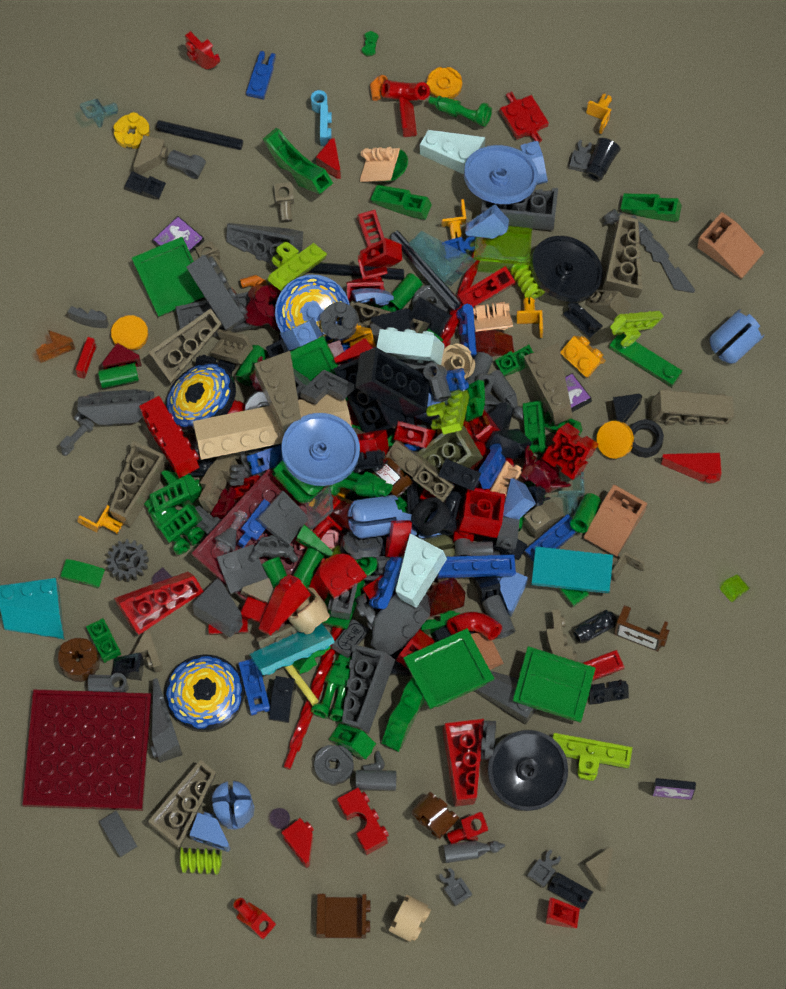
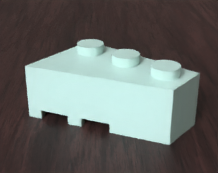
M428 130L420 143V155L464 174L465 163L469 156L478 149L485 147V137Z
M388 327L386 330L380 329L377 348L396 359L417 360V363L422 364L423 361H432L435 364L441 365L444 344L432 332L423 331V334H420L410 329H405L404 332H401L396 328Z
M412 534L409 535L396 593L400 600L417 608L447 558L443 550Z

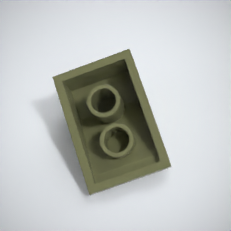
M465 426L460 431L444 435L441 433L429 443L427 448H422L417 452L439 471L445 459L470 468L483 458Z

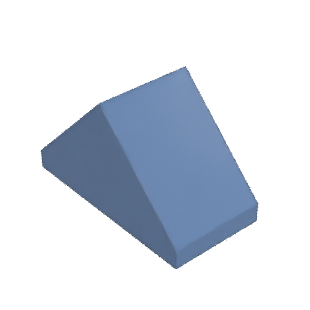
M511 478L503 516L520 519L536 503L526 484Z

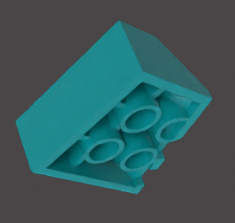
M56 578L0 586V610L5 630L65 640L60 590Z

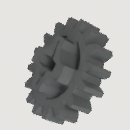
M126 539L125 544L118 541L119 546L112 545L113 552L108 551V556L110 557L106 559L107 564H110L108 569L112 571L114 577L119 575L120 581L124 577H126L127 582L130 581V577L137 580V574L143 576L142 569H148L146 564L149 562V558L146 556L148 555L147 550H143L142 544L137 546L136 540L132 544L129 543L128 539Z

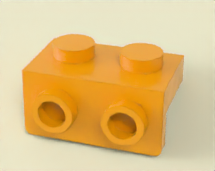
M573 336L560 353L585 377L589 378L601 363H605L606 360L602 357L604 354L597 348L593 349L589 345L590 341L584 336Z

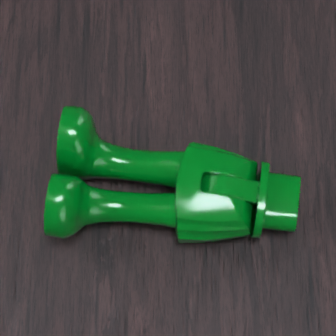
M430 96L428 101L430 105L435 106L436 109L456 118L458 115H461L483 127L488 125L492 115V107L488 103H481L477 110H471L462 106L461 101L448 97L438 96L435 98Z
M352 472L344 480L325 486L327 495L332 494L333 496L338 495L340 488H347L355 491L359 496L381 497L387 496L392 491L393 485L386 483V480L370 472H365L363 475Z
M156 497V498H157V501H158V504L161 505V504H162L161 499H159L158 497ZM151 498L144 503L158 529L160 525L178 512L173 506L155 512ZM174 522V524L176 525V527H177L178 529H180V526L178 525V523H177V522ZM168 526L167 528L169 529V531H170L171 534L173 535V534H174V531L172 530V528H171L170 526ZM195 527L185 532L184 535L194 546L203 537L204 531L200 527ZM181 536L173 541V551L177 555H182L190 549V544Z
M339 654L337 661H334L325 678L327 687L321 704H314L311 708V712L314 715L323 719L328 718L334 692L338 689L330 719L335 722H342L344 700L348 691L347 680L350 679L351 671L349 665L352 656L347 658Z

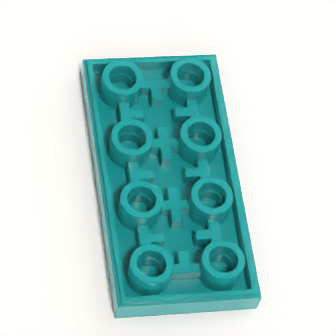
M536 546L532 585L609 594L613 555Z
M321 623L311 634L297 632L250 653V657L262 675H270L283 666L292 665L298 659L308 658L318 650L329 648L335 642L332 635Z

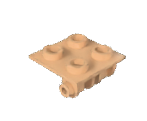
M376 147L362 150L361 156L366 161L360 182L391 181L400 148Z
M492 303V312H489V305L486 304L487 313H485V305H476L473 308L476 332H488L493 329L506 330L509 327H513L509 313V303H496V311L494 303Z
M506 461L490 491L505 494L506 501L511 478L522 483L526 482L521 476L522 468L518 465L513 467Z

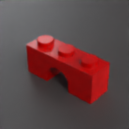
M356 788L337 799L338 805L347 821L354 817H361L366 821V827L356 833L357 839L366 855L388 844L387 837H389L386 828L384 826L380 827L377 822L379 816L374 808L370 809L367 803L370 801L364 791L361 793L359 788Z

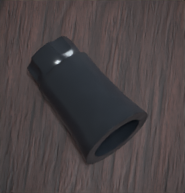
M598 138L594 153L586 170V175L594 181L602 180L611 163L620 152V146L610 139Z

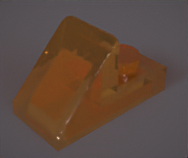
M48 330L52 343L43 344L38 349H35L40 363L75 350L72 338Z

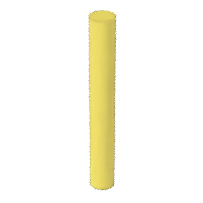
M294 666L285 667L312 705L317 704L319 700Z

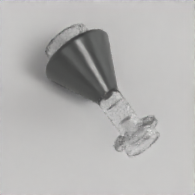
M241 510L233 513L236 518L230 528L215 537L217 542L215 547L225 553L235 550L237 530L242 521L247 522L248 515Z

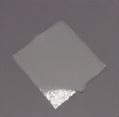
M330 486L325 487L306 504V518L308 519V527L311 530L333 512V497Z

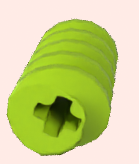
M526 257L516 262L510 269V273L514 276V280L521 288L524 297H528V300H530V297L534 299L541 297L545 291L540 288L533 278L529 263L530 259Z
M181 847L180 867L183 873H186L189 867L191 873H194L197 868L198 873L202 874L205 868L207 874H210L212 869L216 875L219 874L222 865V849L217 854L215 848H213L211 854H209L207 848H205L203 854H201L199 848L196 849L195 853H192V849L189 847L187 853H184V849Z

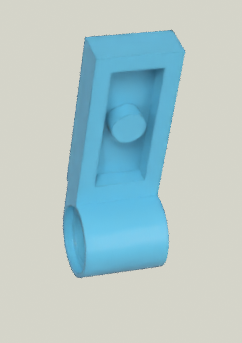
M317 90L311 95V105L314 112L320 113V144L325 146L328 143V139L332 138V130L328 128V123H332V112H328L327 94L322 90Z

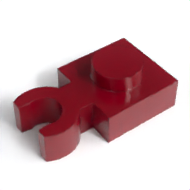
M230 487L229 492L225 488L222 490L221 498L218 499L217 504L212 510V517L223 519L234 507L235 501L232 499L236 495V490L233 487Z

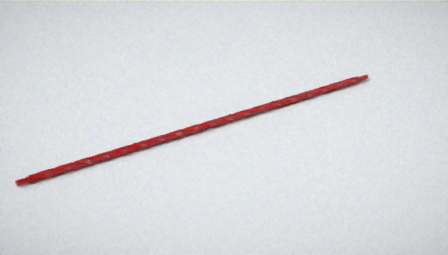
M480 237L479 241L476 242L475 246L478 247V250L472 253L466 273L457 293L459 300L458 294L470 288L474 282L479 262L487 246V238ZM462 301L459 308L456 310L451 309L450 314L452 317L441 336L444 348L450 345L451 338L455 333L459 322L456 312L464 306ZM414 417V424L421 425L422 420ZM333 627L331 635L334 642L344 629ZM333 644L330 645L331 649L322 656L320 666L310 690L318 700L336 652L332 649ZM308 699L305 701L300 720L289 745L288 756L283 766L291 770L297 752H300L303 738L313 716L311 712L313 705Z

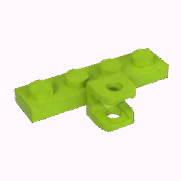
M284 242L277 247L276 251L278 254L272 258L273 264L278 269L272 272L267 280L282 291L291 281L303 276L326 258L327 253L315 243H312L298 254L299 250L290 243Z
M660 311L622 313L614 319V323L610 328L613 330V335H621L624 332L627 336L623 339L621 345L623 347L630 346L641 336L638 330L652 329L664 316Z
M467 390L452 392L447 405H445V402L428 406L427 416H440L432 420V430L442 429L443 435L462 430L469 401Z
M558 733L553 735V739L561 746L566 757L580 759L578 766V777L580 779L594 781L597 777L599 763L629 768L633 747Z

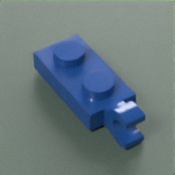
M264 499L241 528V531L245 533L237 543L241 548H244L250 539L256 542L266 528L256 518L270 504L267 500Z

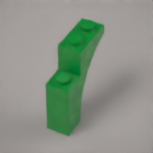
M275 128L263 138L278 166L290 171L298 186L321 194L333 184L327 171L304 157L288 141L280 129Z
M413 677L404 688L400 703L389 718L382 744L398 752L401 750L410 728L425 702Z

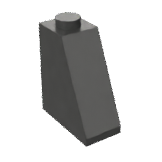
M217 578L193 603L194 615L228 637H231L242 628V616L222 581Z

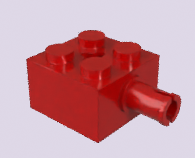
M481 483L479 488H475L474 491L466 489L462 502L459 530L497 538L503 521L505 494L490 491V489H483Z

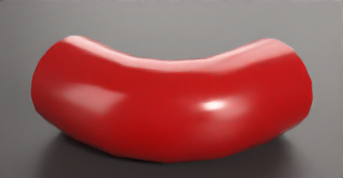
M385 80L381 86V95L384 98L396 100L404 97L408 101H419L429 97L430 88L425 82L406 83Z
M464 612L447 621L448 630L452 635L468 628L469 631L479 632L487 639L494 640L502 631V625L487 614L479 612Z

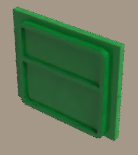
M183 237L131 258L158 317L175 311L176 306L191 304L206 298L187 269V266L194 262Z
M324 336L290 351L293 369L307 377L310 381L323 370L336 375L334 368L338 364L335 362Z
M468 628L403 657L429 709L442 706L494 680Z
M528 646L521 672L519 673L513 702L581 723L596 668Z

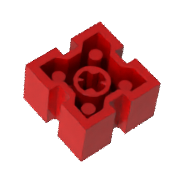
M567 423L558 429L553 438L555 443L548 447L542 459L553 467L561 466L562 470L560 472L574 480L583 473L588 464L586 460L594 454L599 444L587 435L583 438L578 435L580 431Z

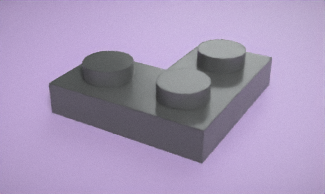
M323 370L300 391L301 398L317 404L327 394L343 401L354 390V384Z

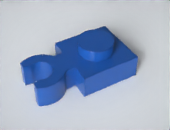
M470 236L465 241L462 237L444 241L447 259L454 260L467 256V250L477 251V246H470L471 242L477 239L474 236Z

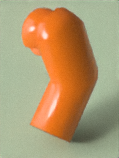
M385 75L378 76L370 84L373 101L381 99V86L385 80H388Z
M257 275L240 279L242 288L262 284L267 285V282Z

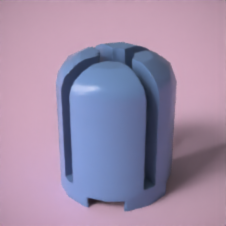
M741 309L737 310L710 337L711 349L716 353L740 331L743 333L719 356L722 361L727 363H736L755 344L764 338V335L761 336L758 330L760 327L759 323L750 314L745 316L739 313Z
M387 495L353 501L348 510V516L351 517L348 519V523L353 534L358 538L389 535L391 521L403 520L402 509L398 510L395 502L398 498L395 495Z
M228 781L216 787L212 794V806L216 819L227 829L237 830L245 827L254 816L255 809L249 789L239 781H233V789L231 790ZM233 804L235 814H232V810L230 808V806Z

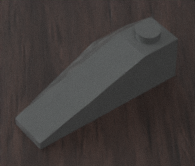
M228 223L226 242L244 252L247 251L255 255L258 260L269 263L274 269H278L272 262L273 256L278 254L276 251L277 247L284 242H288L299 250V254L303 246V231Z
M491 671L494 680L474 690V692L526 725L537 709L513 702L519 678Z
M155 678L153 679L152 741L154 746H151L154 758L158 757L161 763L182 756V752L158 679Z

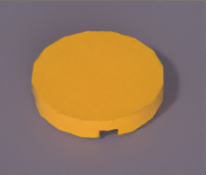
M438 67L428 75L427 85L430 88L432 97L442 96L454 99L462 90L461 75L451 67Z
M127 315L119 318L113 324L111 337L115 345L118 342L130 350H138L147 342L148 327L140 317Z
M613 420L600 427L597 433V443L603 455L617 459L626 456L632 449L634 436L631 428L626 423Z

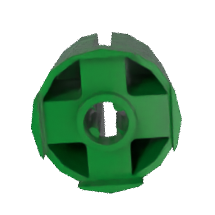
M283 460L273 470L274 473H272L286 490L302 504L316 498L325 488V486L310 485L298 480L288 471Z

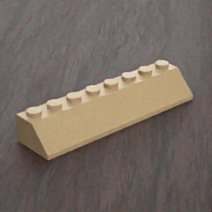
M327 394L317 404L305 399L298 400L301 417L313 413H326L343 419L352 427L346 399L342 401ZM270 406L193 421L201 460L281 444L283 440L282 431Z

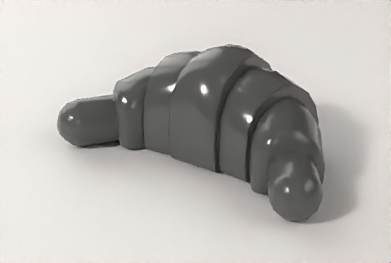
M274 535L262 537L251 554V559L254 561L263 556L270 559L284 557L289 558L292 562H296L298 557L293 552L294 549L290 544L286 545Z

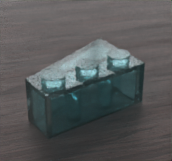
M423 231L409 243L436 275L449 286H452L477 261Z

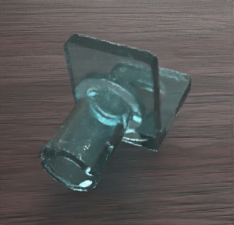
M94 99L80 104V108L88 119L93 118L98 127H102L106 116L117 114L118 107L114 102L102 106L98 99ZM93 106L92 112H89L86 107Z
M584 472L580 473V490L558 491V497L566 498V515L572 514L571 507L573 508L574 515L578 508L577 498L584 497Z

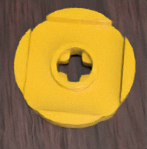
M135 112L121 117L114 124L115 139L124 148L132 147V149H137L140 147L143 135H150L149 123L144 117ZM130 129H135V134H128Z

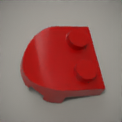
M191 31L185 35L187 55L191 61H195L204 69H211L220 63V57L218 54L214 55L212 52L213 45L208 39L201 42Z
M336 554L327 558L319 569V581L322 586H325L334 600L367 577L356 560L347 554Z

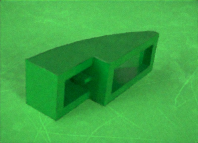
M382 185L376 186L371 197V202L381 207L422 220H426L432 206L429 198L426 196L414 195L406 189Z
M624 193L621 204V211L644 218L679 222L682 208L679 198H661L659 194Z

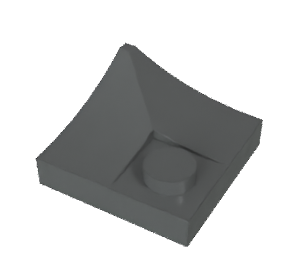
M281 491L256 518L262 526L286 545L292 542L303 525L310 519L284 491Z
M254 544L216 558L230 595L242 591V588L268 578L260 559L258 558L255 561L251 559V554L255 548Z

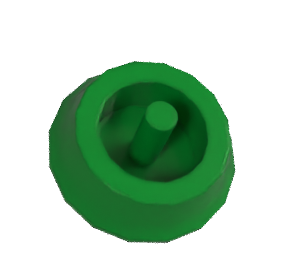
M375 557L356 559V562L367 576L371 575L377 568V559Z

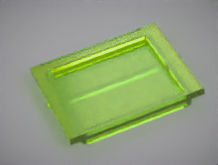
M508 226L505 234L498 235L494 239L476 237L474 260L530 265L532 228Z

